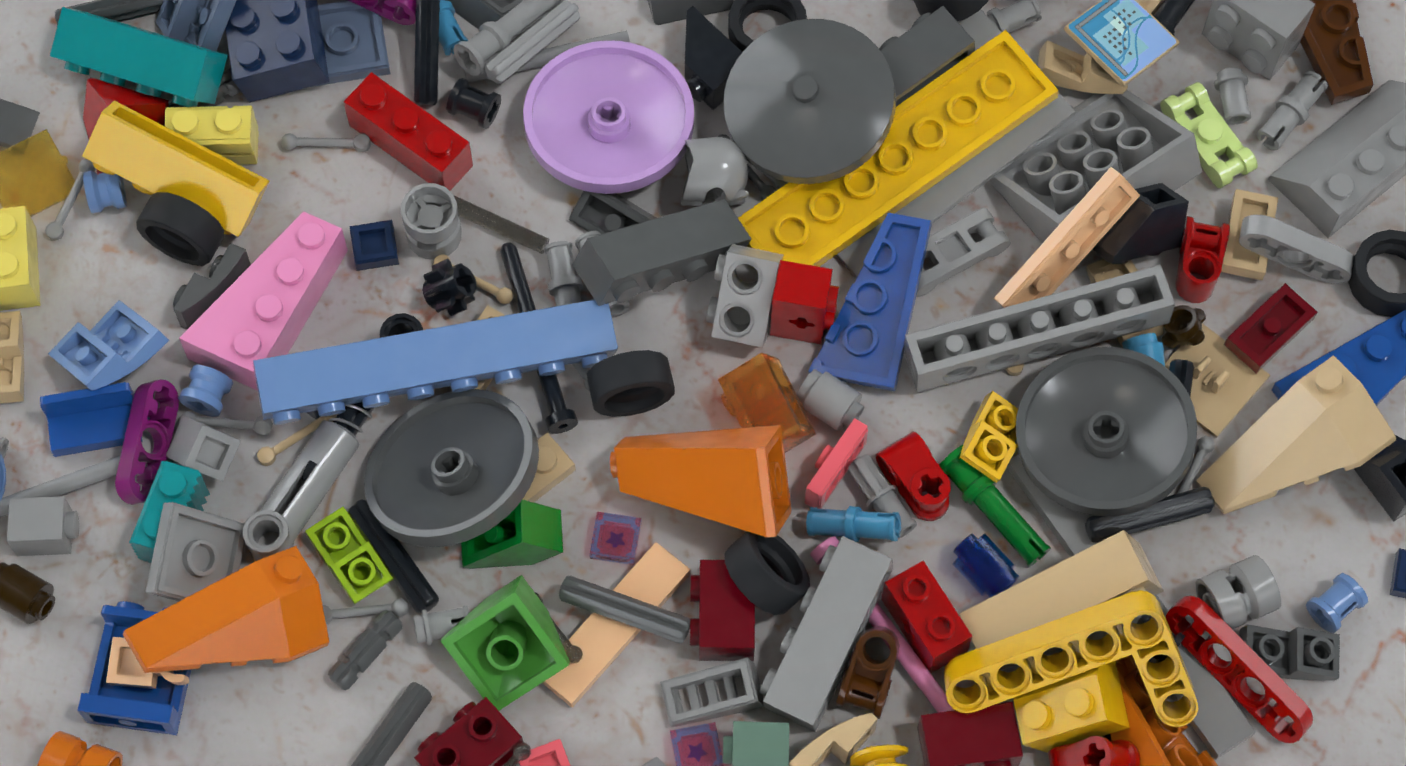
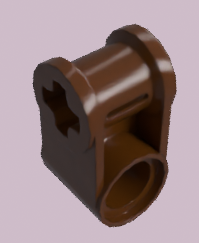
M875 626L862 634L856 644L850 666L846 669L836 700L837 706L843 707L845 704H849L870 711L880 719L891 687V676L900 647L898 637L892 630L883 626ZM872 637L885 639L890 646V656L881 661L870 658L865 649L866 641Z

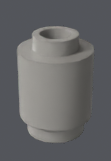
M814 369L806 377L796 395V399L803 403V409L836 431H840L844 426L849 427L853 419L856 418L858 420L864 410V406L860 404L862 394L827 371L822 374Z

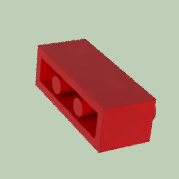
M371 72L343 101L350 127L360 134H366L372 143L426 182L439 184L451 191L473 167L469 141Z

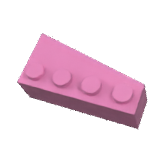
M303 211L179 338L187 358L200 365L214 368L227 375L230 379L258 391L253 360L287 355L348 251L342 228Z

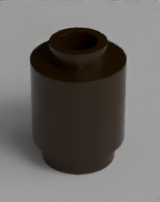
M1 562L0 608L27 624H32L37 620H44L50 614L55 604L53 585L15 563L8 565L5 562Z

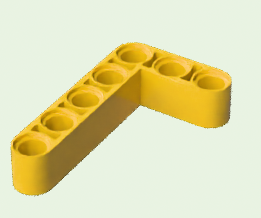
M1142 590L1129 592L956 656L947 663L944 670L947 702L958 712L972 713L1132 655L1161 722L1172 727L1185 726L1193 721L1199 709L1191 679L1161 605L1153 594ZM1146 614L1152 616L1149 621L1143 624L1132 622L1139 615ZM1096 631H1104L1108 633L1104 638L1099 640H1091L1087 638L1090 634ZM1058 647L1063 649L1056 656L1043 654L1049 648ZM1163 654L1168 656L1159 663L1149 662L1150 658L1155 655ZM1012 663L1019 666L1018 669L1012 672L1000 670L1005 664ZM962 680H973L976 682L968 688L956 686ZM1172 694L1184 695L1181 699L1174 702L1165 701Z

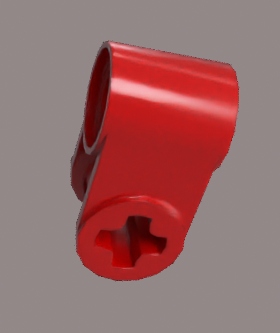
M1186 216L1182 244L1179 247L1180 257L1175 282L1176 291L1185 301L1201 303L1207 301L1212 296L1222 271L1230 224L1222 223L1219 227L1194 222L1193 217ZM1191 273L1201 274L1206 279H1197L1194 276H1192Z
M912 431L876 453L875 458L881 472L891 485L897 486L899 494L914 515L924 521H935L946 514L949 508L951 482L933 458L928 446L919 434ZM927 491L928 494L922 496V492ZM938 493V497L933 498L932 495Z
M1090 736L1087 739L1073 744L1058 746L1048 751L1050 766H1140V754L1137 747L1132 742L1123 739L1110 742L1102 736Z

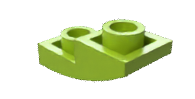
M344 506L305 530V534L354 604L393 580V577L369 541L366 542Z

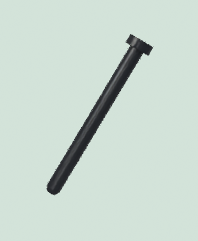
M511 242L502 245L500 253L518 312L536 310L517 247ZM537 370L550 415L545 419L548 431L552 434H559L573 429L577 426L578 420L575 411L566 407L557 375L539 376V371Z

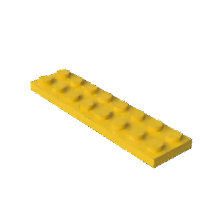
M1004 30L896 106L893 123L886 139L876 153L862 166L845 176L827 182L815 184L788 182L738 217L751 237L747 247L784 254V261L820 267L881 224L888 213L895 214L1057 99L1059 90L1013 37Z

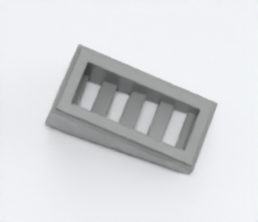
M748 657L660 682L671 727L764 707V699L760 693L761 686L756 666ZM742 676L746 695L739 697L734 678ZM721 680L724 682L728 699L720 702L716 682ZM705 684L709 705L704 707L701 705L697 687ZM687 688L691 710L686 712L683 711L679 689Z

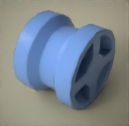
M93 170L83 172L85 194L92 214L102 212L104 207L114 206L117 209L127 207L123 177L117 174H97Z
M193 365L189 373L191 382L188 387L183 388L178 399L190 410L202 415L218 417L223 409L222 397L230 392L233 381L227 375L214 368L204 365Z

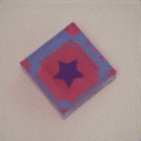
M597 512L590 548V559L635 565L642 519Z
M715 722L670 730L676 766H724Z

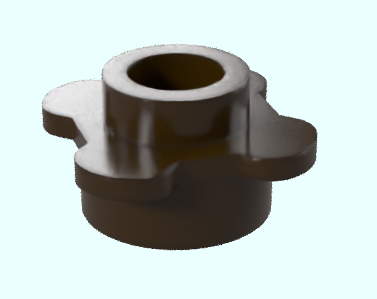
M1186 305L1174 307L1170 323L1163 325L1166 334L1161 339L1163 345L1166 348L1172 349L1177 345L1190 344L1196 346L1200 344L1205 338V334L1202 331V323L1206 319L1204 311L1199 308L1193 309Z

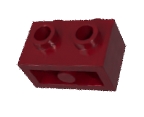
M485 697L478 704L470 702L460 709L453 718L455 723L442 734L435 732L428 736L417 749L419 754L414 759L417 766H506L525 748L522 736Z

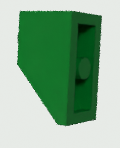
M521 500L518 506L499 524L485 533L461 543L462 567L475 569L534 565L563 553L561 510Z

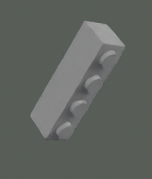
M842 536L837 547L830 545L825 552L819 570L825 573L817 588L810 586L800 606V611L805 613L798 629L794 627L789 628L780 647V652L784 653L785 656L778 671L771 668L760 689V693L765 695L763 704L767 710L816 732L855 650L856 644L879 600L884 582L888 580L893 570L892 558Z

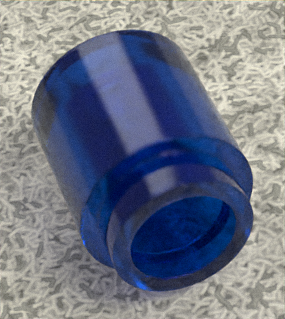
M972 533L953 550L958 557L953 562V566L982 596L987 594L991 598L1010 588L1020 577L1013 570L1015 564L986 534L977 538Z

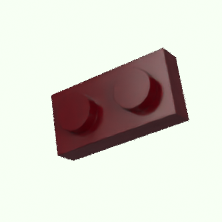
M1285 283L1227 337L1224 345L1257 374L1314 320L1318 312Z

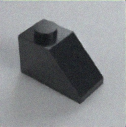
M692 6L687 10L685 81L689 86L692 98L698 102L703 100L714 110L723 103L728 76L742 51Z

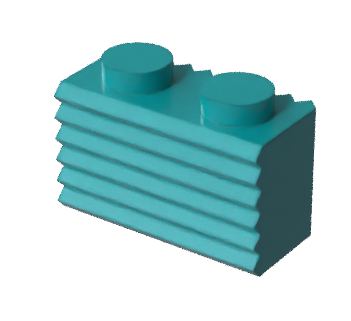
M161 461L129 541L133 547L132 549L135 550L134 552L138 556L137 558L149 563L152 562L164 503L174 502L204 511L202 505L207 503L205 497L210 495L199 470L168 461Z

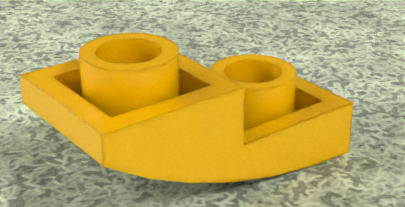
M992 391L984 397L972 421L961 450L960 458L996 483L1000 481L1018 447L1015 443L1018 408Z

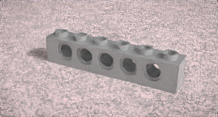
M1157 265L906 334L905 356L918 393L1170 323L1175 303L1162 266Z

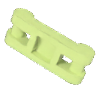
M1200 82L1186 87L1184 94L1178 97L1171 95L1160 102L1163 114L1194 133L1201 168L1217 188L1230 184L1233 181V177L1239 173L1246 175L1257 169L1258 164L1253 152L1242 145L1211 103L1207 90ZM1191 108L1198 115V117L1192 120L1185 114ZM1226 154L1230 160L1224 162L1219 160L1218 157Z

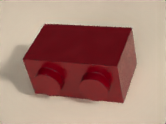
M700 560V575H691L690 602H699V618H690V646H699V661H736L747 657L754 661L755 605L748 600L731 579L725 565V560Z
M1013 702L995 704L972 713H962L953 710L920 716L917 730L924 766H1019L1022 760L1023 752Z

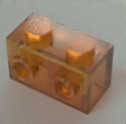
M760 353L718 379L724 391L721 394V400L727 411L737 418L741 428L781 425L785 453L816 435L778 358Z

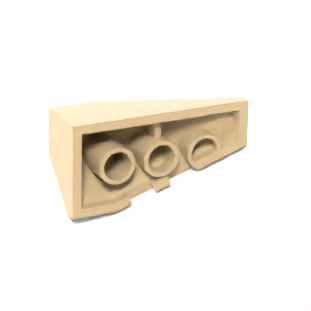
M1333 355L1298 380L1196 480V483L1199 487L1209 488L1215 505L1224 514L1275 497L1278 490L1304 482L1306 486L1319 481L1318 476L1343 467L1345 472L1360 467L1395 442L1396 436L1363 384Z

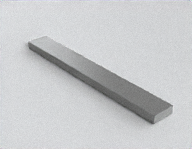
M1019 454L1011 458L1007 466L1008 471L1071 557L1097 544L1090 541L1085 529L1087 519L1093 515L1070 510L1050 499L1030 479L1022 465ZM1155 595L1166 618L1168 610L1159 597ZM1142 615L1134 618L1132 622L1137 623ZM1180 644L1178 650L1191 679L1199 708L1197 716L1190 722V725L1216 760L1252 737L1256 731L1223 685ZM1152 657L1149 662L1156 663V659ZM1183 694L1170 695L1173 701H1177L1184 696Z

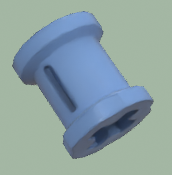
M1341 573L1333 579V585L1319 598L1312 597L1306 603V607L1313 620L1320 627L1330 633H1335L1340 629L1341 621L1355 608L1360 609L1368 603V597L1355 579L1345 573Z

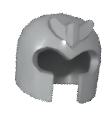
M723 137L685 140L687 149L685 160L688 176L682 194L681 205L701 206L705 200L711 198L715 199V201L725 199L729 206L743 204L745 198L749 196L748 191L744 190L747 185L748 166L745 155L736 143Z

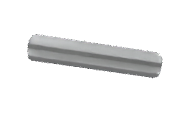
M568 0L559 3L485 64L484 68L487 72V78L497 84L506 81L580 19L578 6Z

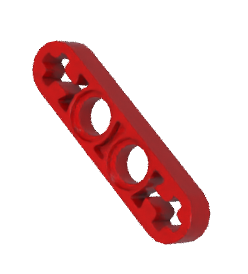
M1184 596L1169 609L1166 614V620L1170 630L1175 634L1181 632L1186 636L1181 644L1273 737L1284 743H1295L1303 737L1313 724V715L1310 708L1206 602L1195 596ZM1187 615L1191 616L1194 622H1188L1185 617ZM1207 631L1210 635L1205 640L1202 635ZM1213 644H1220L1226 647L1231 654L1232 661H1225L1218 657L1214 651ZM1246 677H1252L1261 682L1265 694L1260 695L1252 691L1247 684ZM1272 699L1276 701L1273 707L1268 704ZM1289 716L1293 719V722L1288 723L1284 718Z

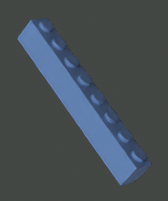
M595 300L253 360V368L263 420L273 418L274 424L280 425L301 420L300 413L318 410L319 416H331L345 412V405L363 402L364 408L384 406L390 403L389 397L407 394L408 400H418L433 396V389L451 386L452 392L467 391L477 388V381L495 378L496 384H506L521 380V373L538 370L539 376H550L566 371L565 365L582 362L583 368H592L593 365L603 359L613 356L618 350L609 303L598 306Z

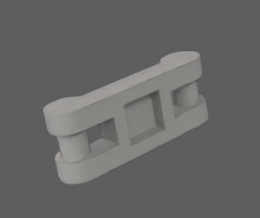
M981 208L929 236L925 259L929 257L935 266L926 271L922 268L917 297L929 293L938 284L987 257L999 255L1010 246L1011 242L1003 231L998 232L993 225L994 217L987 208ZM979 233L983 240L975 243L970 234Z

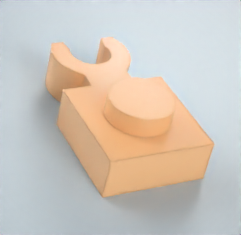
M122 637L112 638L106 683L112 686L156 689L158 676H163L164 679L174 685H186L189 683V677L182 674H174L173 671L144 673L126 639Z

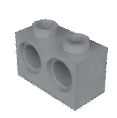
M732 244L727 251V255H719L714 280L721 281L719 297H711L706 322L713 323L711 337L763 348L768 337L771 322L772 299L780 260H783L784 254ZM741 264L753 266L758 272V280L753 283L743 282L737 276L736 267ZM735 306L744 308L750 315V322L744 325L734 323L729 318L728 309Z

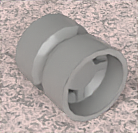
M424 183L412 188L405 195L401 203V216L410 249L425 259H435L443 254L449 256L457 249L462 234L458 206L454 195L446 187L436 183Z
M1257 555L1232 564L1229 568V573H1226L1224 570H1218L1197 579L1195 583L1197 597L1206 602L1232 629L1244 625L1247 621V615L1253 619H1258L1279 610L1281 607V596L1276 580L1264 560Z

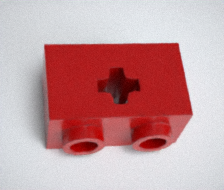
M780 260L772 299L770 336L815 344L822 343L824 329L829 330L831 325H833L837 308L839 287L831 285L833 269Z
M924 560L884 582L882 602L930 673L947 665L956 656L968 652L973 636Z

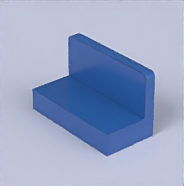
M123 382L107 385L93 391L88 388L41 396L40 407L47 417L50 450L53 456L59 457L123 446L134 397L130 384Z

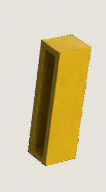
M115 100L101 112L82 157L90 160L99 171L110 175L117 174L132 182L131 184L135 189L142 193L153 195L156 192H168L196 203L219 221L224 229V234H234L237 237L250 224L270 180Z

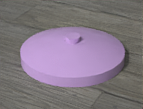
M590 42L578 45L559 54L538 72L530 84L524 101V130L532 154L539 164L554 178L573 188L587 192L602 194L624 193L656 182L668 174L683 158L687 150L685 140H691L693 135L694 103L691 91L684 77L662 55L644 46L629 42Z

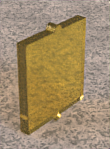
M47 129L0 152V203L3 208L26 206L32 217L66 200L75 180L67 167L68 158L64 155L61 156Z

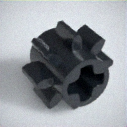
M445 259L432 265V271L424 274L423 277L426 281L422 288L423 296L427 304L435 309L436 312L447 309L449 315L453 316L467 310V304L475 301L473 294L476 292V279L471 270L462 263L452 267L450 260Z

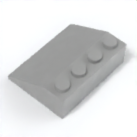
M1126 90L1124 94H1094L1073 109L1076 111L1075 116L995 175L989 182L1043 243L1110 167L1118 171L1134 189L1163 183L1173 191L1201 174L1202 169L1194 133Z

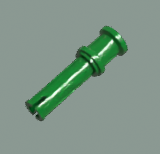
M963 445L959 446L939 466L963 493L961 499L970 505L975 504L1026 561V564L1031 567L1037 562L1036 559L1040 560L1050 551L1051 547L1040 538L995 487L997 482L995 483L960 458Z

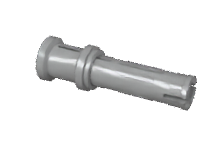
M523 0L496 22L487 21L479 27V33L467 42L460 41L454 46L453 50L457 62L470 75H480L484 72L485 64L564 0Z

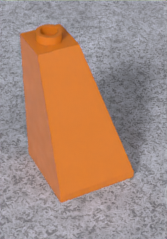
M781 425L624 437L610 454L611 474L613 478H618L620 492L764 537H776L792 512Z

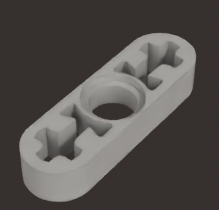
M1250 215L1242 220L1239 243L1245 249L1322 282L1340 284L1351 279L1354 256L1350 251L1270 216Z

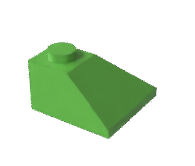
M522 575L484 599L441 639V643L482 698L487 697L498 711L570 664L549 611Z

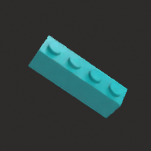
M62 7L50 52L51 57L66 61L64 69L89 75L90 69L101 72L100 80L120 86H125L126 80L137 83L135 90L137 92L161 97V93L164 91L173 94V103L186 107H197L198 102L215 104L228 56L115 20Z

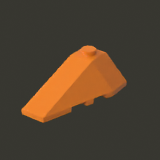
M297 546L257 560L129 627L123 633L144 673L200 669L202 664L230 662L231 666H243L248 661L272 659L273 663L290 662L327 647L329 644L319 583Z
M1129 655L1116 660L1130 728L1111 733V740L1123 739L1132 742L1139 751L1140 766H1218L1207 750L1199 754L1183 734L1188 728L1187 725L1172 727L1161 722L1153 707L1133 656Z

